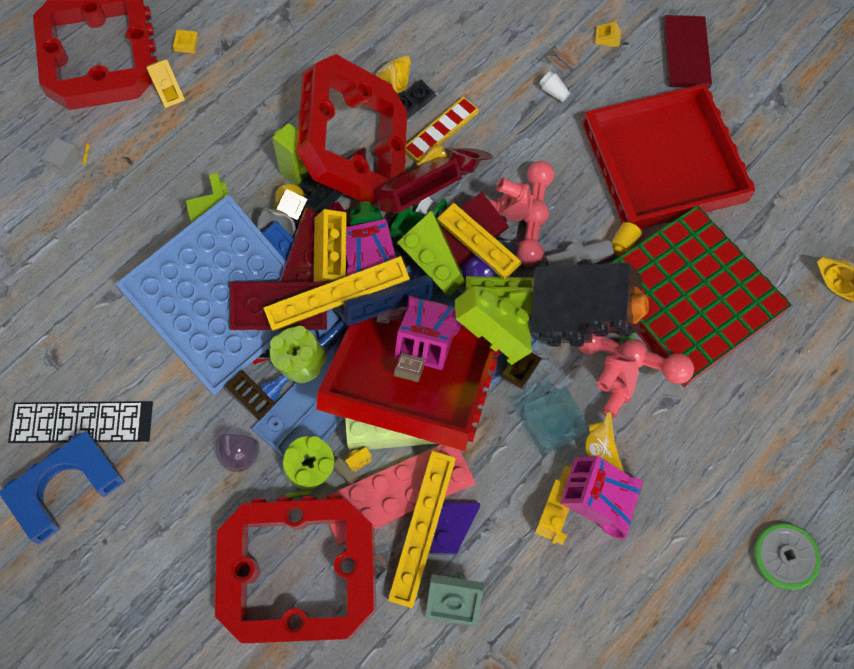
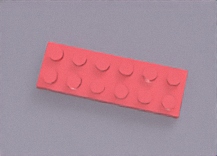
M439 445L329 495H342V499H347L377 530L414 512L431 451L456 458L445 498L475 485L476 482L461 451ZM324 496L319 500H326L327 496ZM346 523L329 524L338 546L346 544Z

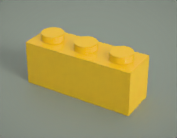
M324 209L315 217L314 282H327L328 284L346 277V212Z

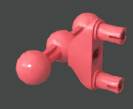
M541 160L533 162L527 170V179L532 185V193L530 185L526 183L517 184L502 177L497 183L496 190L505 193V195L494 201L488 199L498 213L506 217L507 221L519 222L523 219L527 224L525 240L518 244L515 251L516 257L521 260V265L524 267L537 266L544 256L543 247L538 242L539 229L549 217L548 206L543 201L545 187H548L553 182L555 174L553 167L548 162Z
M593 335L592 343H584V346L578 347L584 354L592 355L599 351L612 354L606 357L604 361L605 369L596 382L599 389L606 392L610 391L611 396L602 411L605 416L607 412L611 411L612 419L616 418L623 403L630 401L639 375L638 368L643 365L661 370L665 378L674 384L688 382L694 372L693 362L688 356L676 353L663 357L648 352L646 345L637 339H629L620 343Z

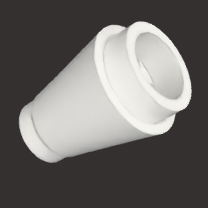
M548 72L539 83L542 86V90L561 102H564L571 94L557 73Z

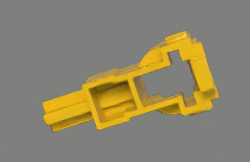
M565 465L560 480H555L535 534L552 540L553 544L563 545L567 537L561 531L569 508L561 505L560 501L572 465L570 467Z

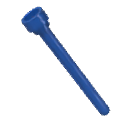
M343 319L319 340L323 348L328 346L348 327ZM281 374L275 381L272 379L270 382L264 383L261 389L274 401L281 395L282 387L289 379Z

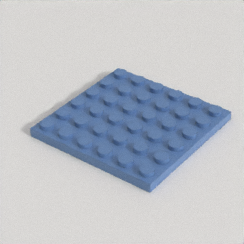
M229 194L115 284L212 395L217 393L241 370L245 369L270 347L272 338L284 331L230 330V282H279L286 261Z

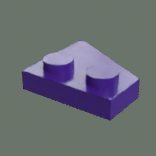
M443 502L431 544V555H457L480 509V503Z

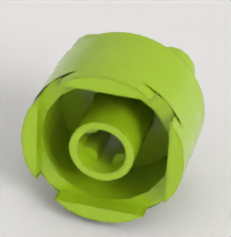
M303 326L286 329L278 336L273 337L270 342L271 361L287 379L296 383H306L312 381L321 373L320 369L323 363L325 364L326 362L325 349L315 336Z
M304 436L294 440L286 449L282 461V470L287 481L295 487L308 490L322 485L331 475L334 468V455L331 448L317 436ZM307 457L308 460L312 459L314 461L311 469L309 466L302 465L305 460L304 458Z

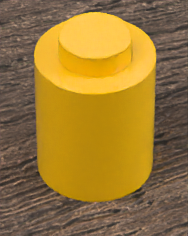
M629 222L622 223L611 241L614 256L619 258L635 247L642 235L641 230L636 225Z

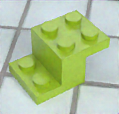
M218 172L209 174L213 194L186 200L191 224L229 194L225 180L220 181Z

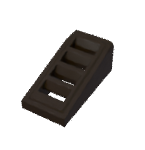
M243 370L224 387V390L258 421L276 404ZM244 382L246 385L237 392L235 388ZM251 388L253 391L244 399L241 395ZM258 394L260 397L250 405L248 402ZM263 400L267 402L259 412L255 409Z

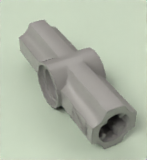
M603 240L588 245L575 242L569 245L565 251L544 256V267L586 265L610 260L614 256L613 245L610 240Z

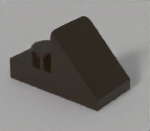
M531 352L512 365L509 363L501 378L524 391L542 358Z

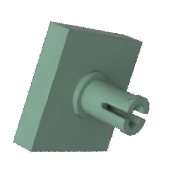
M459 571L452 572L450 577L432 574L425 618L477 626L484 583L465 580V575Z

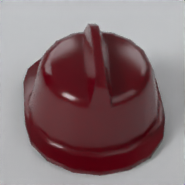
M446 147L449 151V157H457L461 176L473 173L481 160L493 158L492 154L479 149H454Z

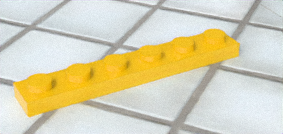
M400 256L264 307L272 331L342 306L344 301L398 285L410 280Z
M431 451L388 597L390 602L409 608L414 606L455 464V457Z

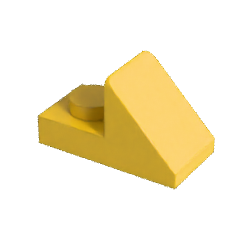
M167 59L146 66L153 81V86L165 108L185 100Z

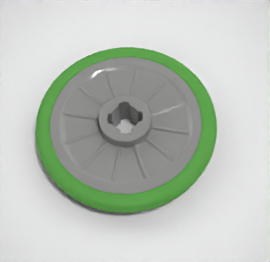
M788 523L774 524L763 530L756 540L754 547L756 565L764 578L771 584L782 589L797 590L808 586L817 577L821 566L819 548L814 539L802 528ZM784 552H788L791 560H786Z

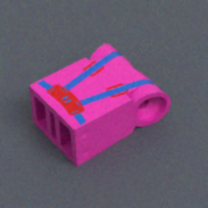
M386 219L346 227V256L349 265L347 276L397 258L394 253Z
M409 296L407 312L398 330L394 358L399 359L401 353L426 359L425 366L443 370L453 336L462 327V324L456 320L455 307Z
M599 456L575 457L560 504L592 522L599 523L602 530L610 536L624 540L627 538L634 509L644 481L629 477L628 474Z

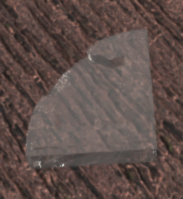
M401 306L379 313L377 315V322L389 323V320L397 318L400 320L405 316L407 307Z

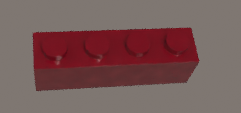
M437 157L375 189L380 210L383 212L400 213L462 179L457 157Z

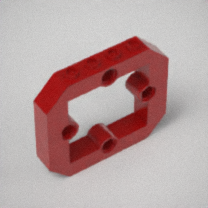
M47 0L33 14L39 84L45 95L69 110L138 99L153 83L146 66L158 62L157 56L153 54V52H157L154 39H151V35H154L152 23L148 20L152 18L150 7L145 6L143 0ZM128 15L129 28L126 31V35L133 51L135 68L109 72L107 67L96 65L89 69L87 76L62 80L61 67L67 64L68 56L61 41L58 39L56 26L86 22L89 27L98 28L104 25L106 18Z
M335 54L315 63L303 72L296 152L313 180L359 201H370L372 206L377 204L378 199L375 189L405 174L407 110L392 84ZM330 88L342 93L343 99L349 107L358 108L363 104L380 113L379 143L375 146V153L378 157L377 173L369 170L368 162L360 155H355L347 160L325 149L327 122L336 113L334 105L329 100Z
M328 495L326 500H317L316 496H303L302 501H292L290 497L276 498V502H266V499L263 498L251 499V503H243L217 530L215 617L240 643L351 640L377 611L375 527L347 499H342V495ZM295 510H301L302 518L297 522H292L291 514ZM346 523V551L341 552L335 558L334 570L337 575L347 580V617L311 618L308 612L298 608H291L279 620L247 621V585L254 583L260 576L259 564L248 557V527L289 526L294 530H302L308 525ZM347 559H353L355 563L354 569L349 573H344L342 570L343 562ZM248 563L250 573L242 578L240 568ZM295 615H300L302 625L299 629L294 630L291 627V619Z

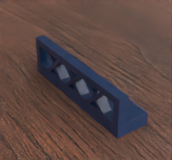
M429 275L416 277L398 285L344 301V305L336 307L335 310L344 322L350 326L407 307L409 296L426 300L431 299L433 279Z

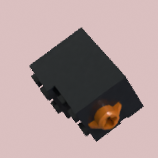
M630 262L535 267L530 333L538 337V340L547 343V346L560 347L561 343H569L570 346L581 347L584 346V343H592L593 335L607 337L608 333H617L618 336L628 337L632 336V333H640V320L648 313L649 301L648 297L642 292V276Z

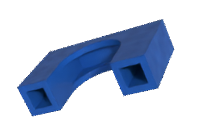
M87 431L74 435L69 440V443L62 448L51 451L46 459L30 466L25 474L17 479L10 480L0 490L1 498L28 538L38 545L60 530V527L44 503L45 488L55 475L65 470H79L85 474L95 490L103 497L125 482Z

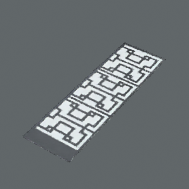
M153 401L14 403L8 443H69V440L74 435L87 431L96 442H149Z

